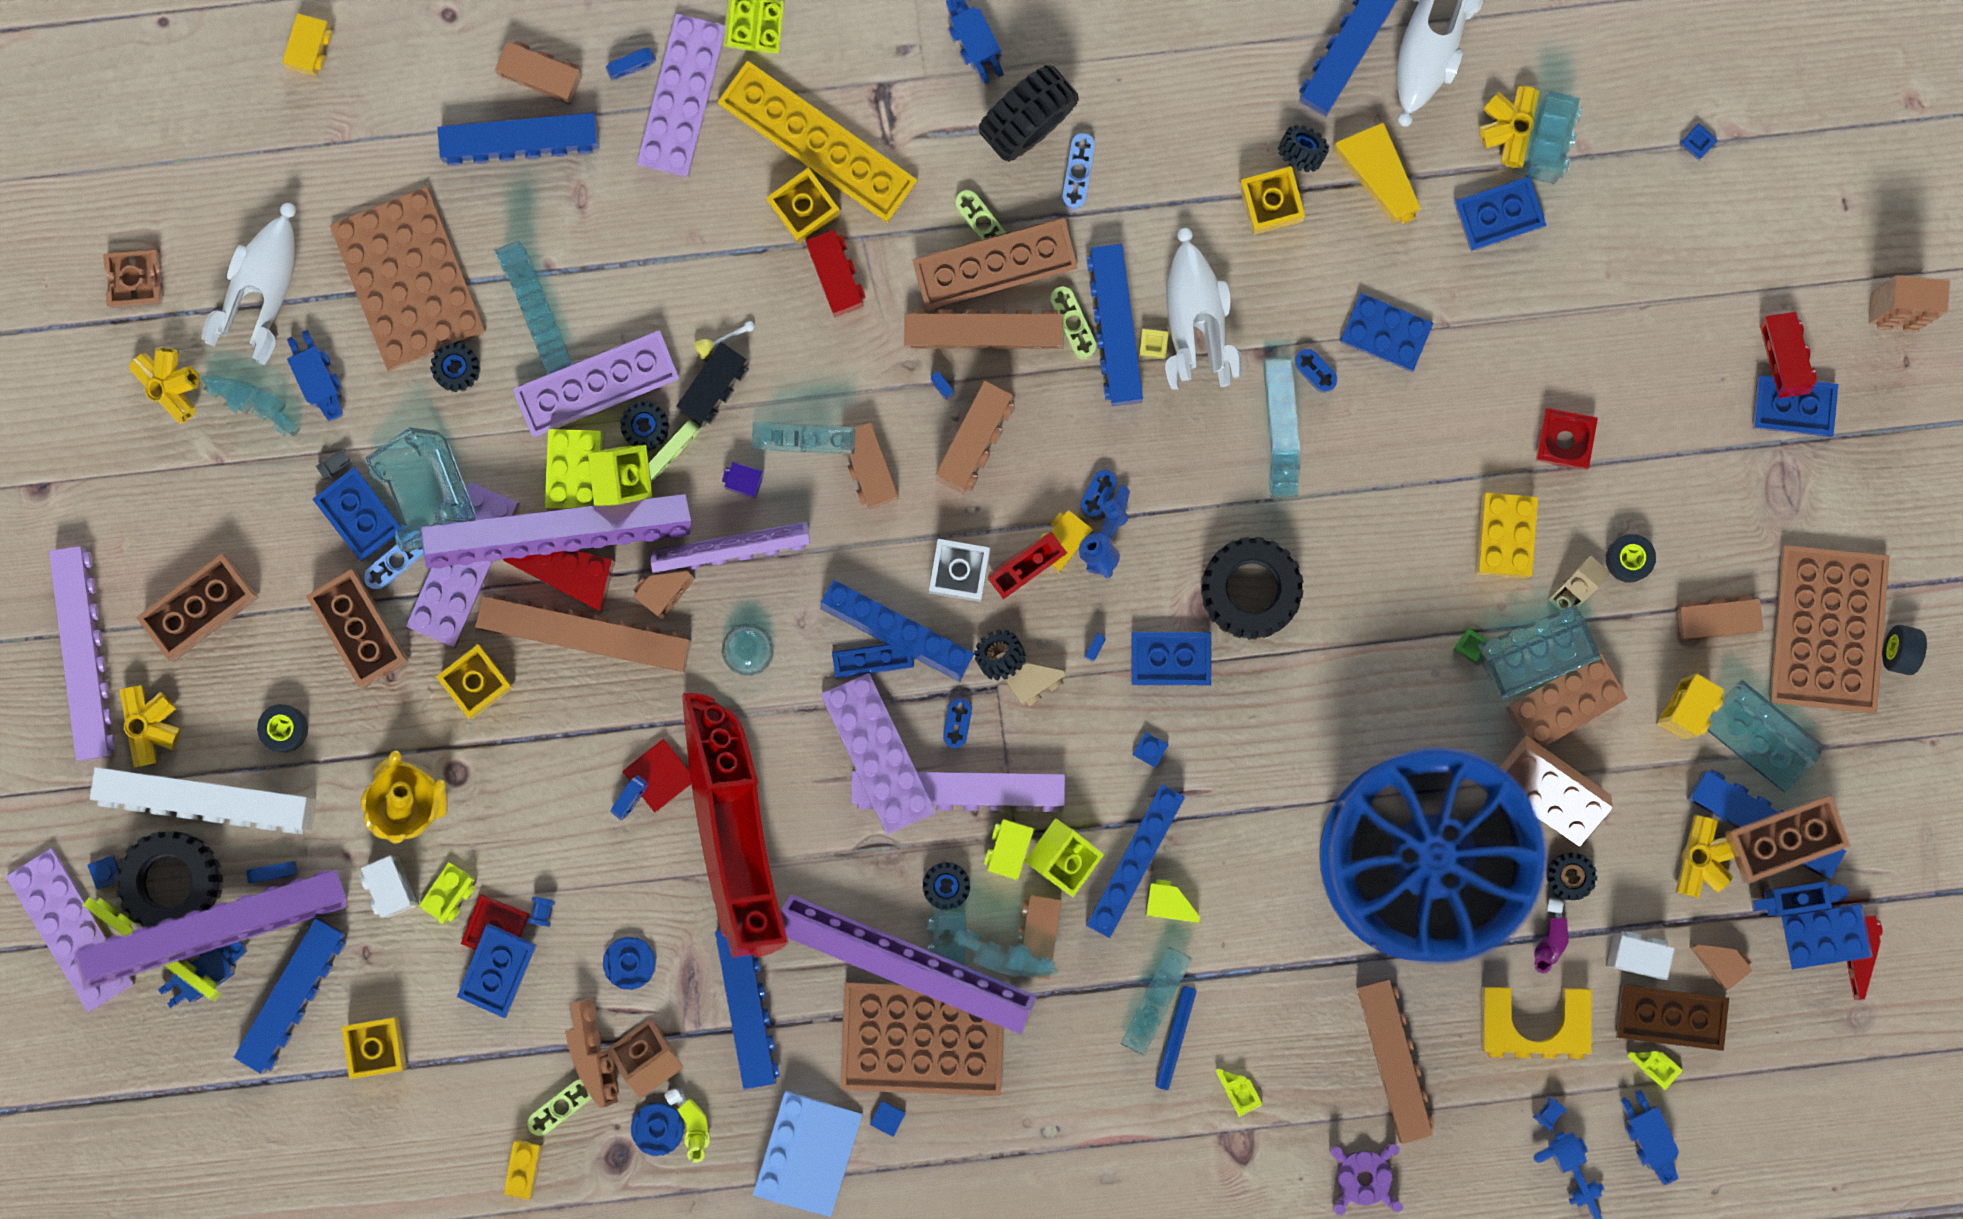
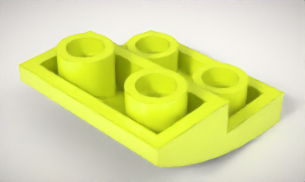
M728 0L723 46L778 54L784 2L777 0Z

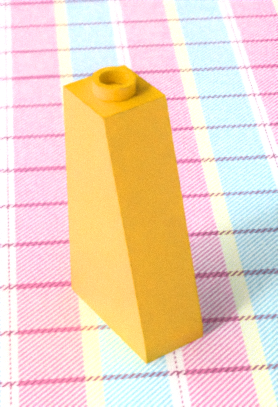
M1384 123L1335 142L1333 149L1336 155L1393 223L1401 221L1402 224H1405L1417 218L1415 214L1419 213L1420 205Z

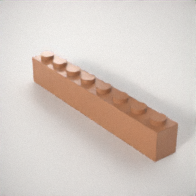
M490 593L489 597L482 596L475 626L478 629L685 673L691 641L686 639V634L671 631L670 636L660 634L659 628L645 626L644 630L634 628V623L619 620L618 625L608 623L609 618L593 615V619L582 617L583 612L567 609V614L556 612L557 607L542 604L541 608L531 607V601L516 598L515 603L505 601L506 596Z

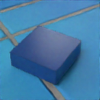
M1698 123L1680 145L1700 161L1718 140Z
M939 371L935 372L930 378L931 383L945 400L950 399L954 396L953 389Z
M1096 634L1084 657L1090 662L1095 661L1106 640L1104 636Z
M882 1101L870 1125L894 1137L906 1113Z

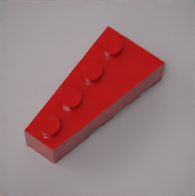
M559 551L549 555L536 554L523 558L512 557L503 559L509 565L603 613L615 565L612 559L579 551Z

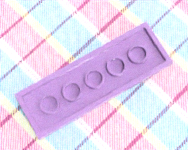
M680 14L675 15L637 161L638 166L686 178L689 177L723 46L725 25Z
M658 330L513 388V392L532 438L548 432V429L559 428L680 378L662 334Z
M469 482L451 524L514 516L519 503ZM481 561L473 562L469 565L457 564L440 569L431 568L406 627L456 648L493 562Z
M808 522L652 550L651 554L652 572L668 574L682 567H685L686 570L697 569L701 567V564L709 562L712 565L724 564L727 562V559L731 558L747 560L753 558V554L758 553L774 555L779 553L780 549L790 548L791 551L801 550L806 547L805 545L810 544Z
M865 674L822 693L821 698L886 835L934 815L935 809L870 674Z
M54 848L47 850L5 876L87 1012H91L135 984L132 977L128 976L87 990L84 989L75 962V951H79L80 947L87 944L98 945L104 943L108 938L94 914L83 906L86 901Z

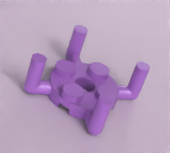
M1388 1143L1379 1154L1370 1151H1359L1349 1156L1336 1145L1330 1147V1154L1341 1163L1338 1171V1183L1343 1195L1333 1205V1211L1336 1214H1345L1346 1206L1351 1201L1359 1205L1368 1206L1382 1200L1394 1212L1402 1211L1403 1205L1388 1192L1392 1183V1174L1386 1162L1392 1155L1399 1153L1398 1145ZM1363 1170L1369 1171L1372 1175V1181L1365 1186L1360 1185L1357 1181L1359 1172Z

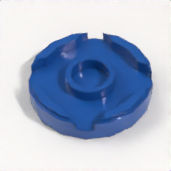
M624 937L613 942L606 950L603 957V969L605 976L613 985L620 989L633 990L643 987L651 980L656 969V958L654 951L647 942L635 937Z
M662 1102L650 1103L642 1107L635 1114L631 1124V1137L636 1146L643 1153L652 1156H664L674 1151L681 1143L684 1135V1121L674 1107Z

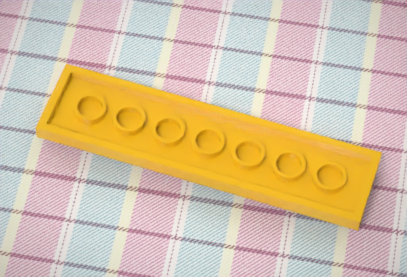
M748 60L717 102L720 107L807 168L809 167L811 171L887 224L918 183L916 178Z

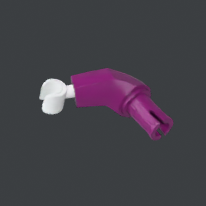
M1556 898L1549 899L1547 911L1555 913V918H1549L1548 935L1537 945L1534 951L1536 959L1534 965H1536L1535 969L1540 973L1550 971L1552 965L1559 960L1569 943L1567 918H1562L1564 903Z

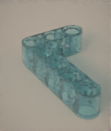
M520 240L495 249L499 264L511 283L547 374L573 365L525 247Z
M1291 356L1264 358V378L1271 444L1270 497H1297L1301 457Z

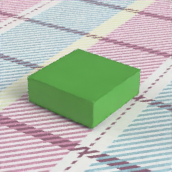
M1468 627L1453 650L1476 664L1490 644V641Z

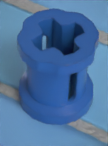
M532 896L534 904L531 918H528L527 923L550 927L549 917L551 907L555 905V901Z
M1549 1096L1547 1103L1540 1112L1532 1117L1552 1132L1554 1129L1553 1125L1562 1113L1565 1114L1567 1112V1109Z

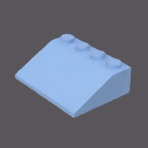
M786 1090L753 1195L779 1204L831 1217L863 1114Z

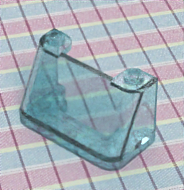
M409 427L365 458L370 475L375 480L388 483L404 526L395 531V541L400 551L410 552L422 547L421 527L476 521L475 511L448 442L438 431Z

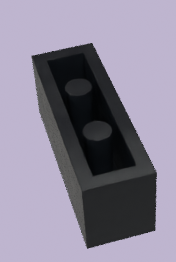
M720 342L676 405L677 409L702 427L706 423L712 424L719 414V411L716 409L722 401L726 403L734 392L732 386L737 380L742 381L748 373L749 368L746 367L748 360Z

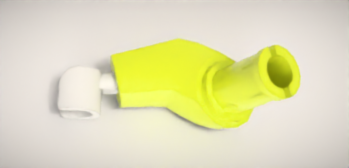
M675 1087L665 1093V1098L670 1105L679 1102L681 1107L677 1111L686 1123L684 1142L688 1147V1159L690 1160L693 1155L692 1162H700L704 1159L705 1148L709 1144L707 1117L691 1098L688 1101L685 1100V1094L681 1088Z

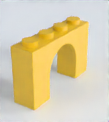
M1481 987V1051L1488 1052V1057H1504V1052L1515 1053V1058H1531V1053H1541V1058H1557L1558 1053L1568 1054V1059H1584V1054H1592V989L1561 988V1020L1557 1030L1544 1040L1529 1041L1516 1031L1512 1022V988Z

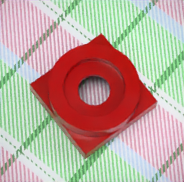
M1545 408L1542 427L1538 436L1536 461L1551 463L1559 467L1588 470L1598 417ZM1567 431L1573 435L1574 444L1571 448L1562 449L1558 446L1556 438L1560 432Z

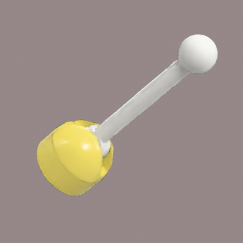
M748 321L744 327L714 342L709 339H702L695 342L694 347L704 362L711 357L720 342L724 343L745 331L751 332L754 330L755 325L753 322Z

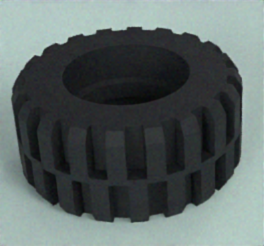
M1045 65L1040 67L1008 91L987 112V115L979 123V133L1002 160L1013 161L1042 141L1071 113L1079 101L1078 93L1054 66Z
M1262 537L1240 538V540L1231 541L1222 549H1219L1209 561L1202 577L1201 594L1203 596V605L1207 609L1212 622L1220 626L1219 629L1225 633L1233 634L1237 638H1248V640L1266 638L1283 629L1297 613L1304 592L1302 590L1303 576L1300 575L1297 561L1292 559L1291 553L1286 548L1282 549L1278 546L1279 543L1273 540L1271 542L1264 540ZM1245 564H1258L1267 568L1274 576L1277 584L1276 597L1273 603L1264 611L1247 613L1238 609L1231 602L1227 592V584L1230 575L1238 567Z
M158 831L151 833L149 836H143L136 840L137 844L128 847L125 851L127 855L125 858H120L117 865L120 867L119 874L115 873L114 881H118V889H115L116 897L121 898L122 903L119 905L123 911L129 913L128 918L134 923L141 924V927L149 929L158 926L160 922L167 919L175 921L184 918L186 914L192 911L203 912L210 910L215 905L216 899L221 897L222 890H219L220 882H223V875L219 874L218 868L221 867L219 860L214 859V852L210 847L205 846L202 840L192 837L187 833ZM164 857H176L184 861L192 875V887L188 897L183 903L174 907H163L156 904L150 898L146 887V878L150 867L154 862Z

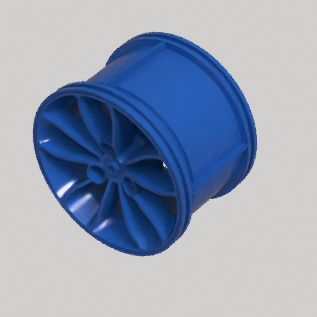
M1440 748L1424 749L1397 756L1371 767L1352 781L1340 794L1323 828L1319 853L1322 883L1332 908L1344 925L1361 941L1384 954L1400 959L1429 963H1452L1468 960L1494 949L1513 935L1524 923L1532 911L1543 885L1546 867V846L1543 829L1533 804L1522 788L1505 771L1493 763L1467 752ZM1421 772L1451 773L1452 778L1443 797L1438 814L1423 815L1416 797L1404 777ZM1469 779L1488 793V797L1483 807L1473 817L1461 824L1449 817L1457 788L1463 780ZM1388 785L1398 789L1404 796L1412 816V820L1401 829L1385 821L1372 806V799ZM1498 806L1508 824L1514 848L1498 846L1475 847L1469 832ZM1361 814L1366 815L1378 827L1394 838L1391 855L1351 862L1353 834ZM1446 825H1451L1456 830L1453 840H1447L1443 836L1442 831ZM1405 848H1410L1415 853V859L1409 864L1405 863L1401 857L1402 851ZM1486 856L1514 858V871L1510 888L1496 886L1474 874L1476 858ZM1392 865L1399 881L1381 897L1374 900H1364L1356 886L1355 876L1360 871L1370 867ZM1447 872L1452 873L1456 879L1454 886L1451 888L1446 887L1442 882V877ZM1467 883L1505 898L1495 916L1487 924L1474 932H1471L1467 914L1456 893ZM1405 889L1420 896L1418 935L1416 938L1393 930L1374 914L1375 910L1386 905ZM1446 897L1458 921V935L1456 939L1433 941L1430 939L1427 931L1431 898Z

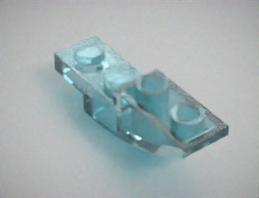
M202 376L200 378L206 384L203 389L215 398L218 395L225 398L227 401L224 405L236 414L239 410L247 414L253 406L254 408L251 412L263 421L268 417L275 423L272 428L283 436L289 433L295 437L299 432L300 428L280 414L286 404L270 393L254 385L232 378L220 376Z
M753 422L752 448L785 452L854 454L855 427Z
M967 928L963 932L958 930L953 939L977 952L972 962L1000 973L1023 977H1045L1056 975L1058 969L1054 968L1056 962L1044 956H1041L1040 960L1030 955L1031 949L1019 943L1016 948L1010 945L1007 953L1004 954L1001 952L1002 946L990 940L987 944L977 940L979 934Z
M1168 946L1120 1043L1121 1045L1145 1055L1192 961V957Z

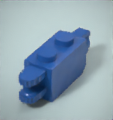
M946 0L951 26L947 29L954 42L959 41L963 49L959 53L965 65L970 64L973 70L976 69L984 85L989 83V76L982 66L989 62L993 67L994 73L998 77L1003 76V70L997 58L1001 57V49L981 10L975 7L969 8L964 0Z
M305 330L302 332V337L309 349L300 352L298 343L293 336L288 338L287 341L294 356L287 358V361L306 402L312 406L319 407L326 419L331 422L344 415L339 400L342 397L339 391L342 388V384L336 373L332 375L328 366L332 363L325 350L321 351L315 345L309 331Z
M1827 881L1770 889L1764 892L1765 899L1752 900L1751 905L1753 911L1767 910L1768 916H1783L1832 908L1831 902L1845 900V898H1848L1849 891L1843 885L1828 886Z
M242 941L201 953L199 954L200 957L193 962L190 960L186 961L197 968L195 971L197 976L203 979L206 975L219 986L235 975L236 966L234 964L248 951ZM176 974L172 976L173 979L158 989L161 995L168 993L176 985L182 991V993L173 997L167 1003L170 1009L186 998L191 1003L204 996V994Z
M1639 1090L1635 1092L1642 1111L1634 1114L1631 1103L1626 1097L1620 1099L1627 1116L1625 1120L1628 1125L1624 1128L1630 1141L1635 1140L1639 1148L1636 1151V1155L1641 1165H1647V1168L1655 1172L1662 1185H1667L1679 1179L1673 1161L1677 1159L1679 1150L1659 1107H1650L1643 1092Z

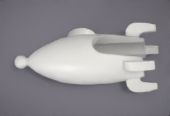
M1414 0L1418 5L1403 38L1397 63V89L1403 112L1398 115L1397 121L1401 126L1407 127L1411 125L1413 121L1411 114L1424 106L1444 83L1451 84L1463 54V50L1459 49L1465 20L1472 18L1481 9L1484 0H1458L1445 35L1433 32L1428 24L1434 0Z
M284 203L280 207L282 215L266 225L247 247L242 245L237 247L227 273V279L230 280V284L225 296L222 312L212 311L205 320L201 339L206 344L215 347L220 334L227 337L242 299L245 295L256 292L263 295L264 303L250 340L252 347H255L252 358L262 365H265L275 348L276 340L269 328L283 303L295 264L294 234L289 219L295 215L296 208L291 203Z
M1183 228L1179 230L1177 235L1178 240L1182 244L1175 254L1167 282V312L1172 340L1177 355L1170 357L1165 364L1167 380L1171 389L1177 390L1179 389V375L1181 381L1192 379L1191 369L1196 368L1193 326H1195L1204 335L1211 372H1217L1220 387H1226L1230 385V367L1233 378L1241 377L1242 371L1240 352L1234 346L1226 345L1225 317L1229 314L1231 302L1229 288L1225 281H1217L1205 257L1191 244L1192 231L1188 228Z

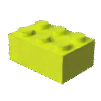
M548 429L545 509L556 511L594 506L588 453L604 449V434L602 431Z

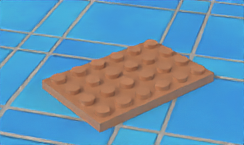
M427 186L329 225L388 371L433 354L436 350L442 349L441 346L443 345L447 346L452 342L458 344L486 332Z
M1782 546L1770 704L1877 713L1889 555Z
M845 982L841 1090L1001 1096L1003 1027L900 984Z

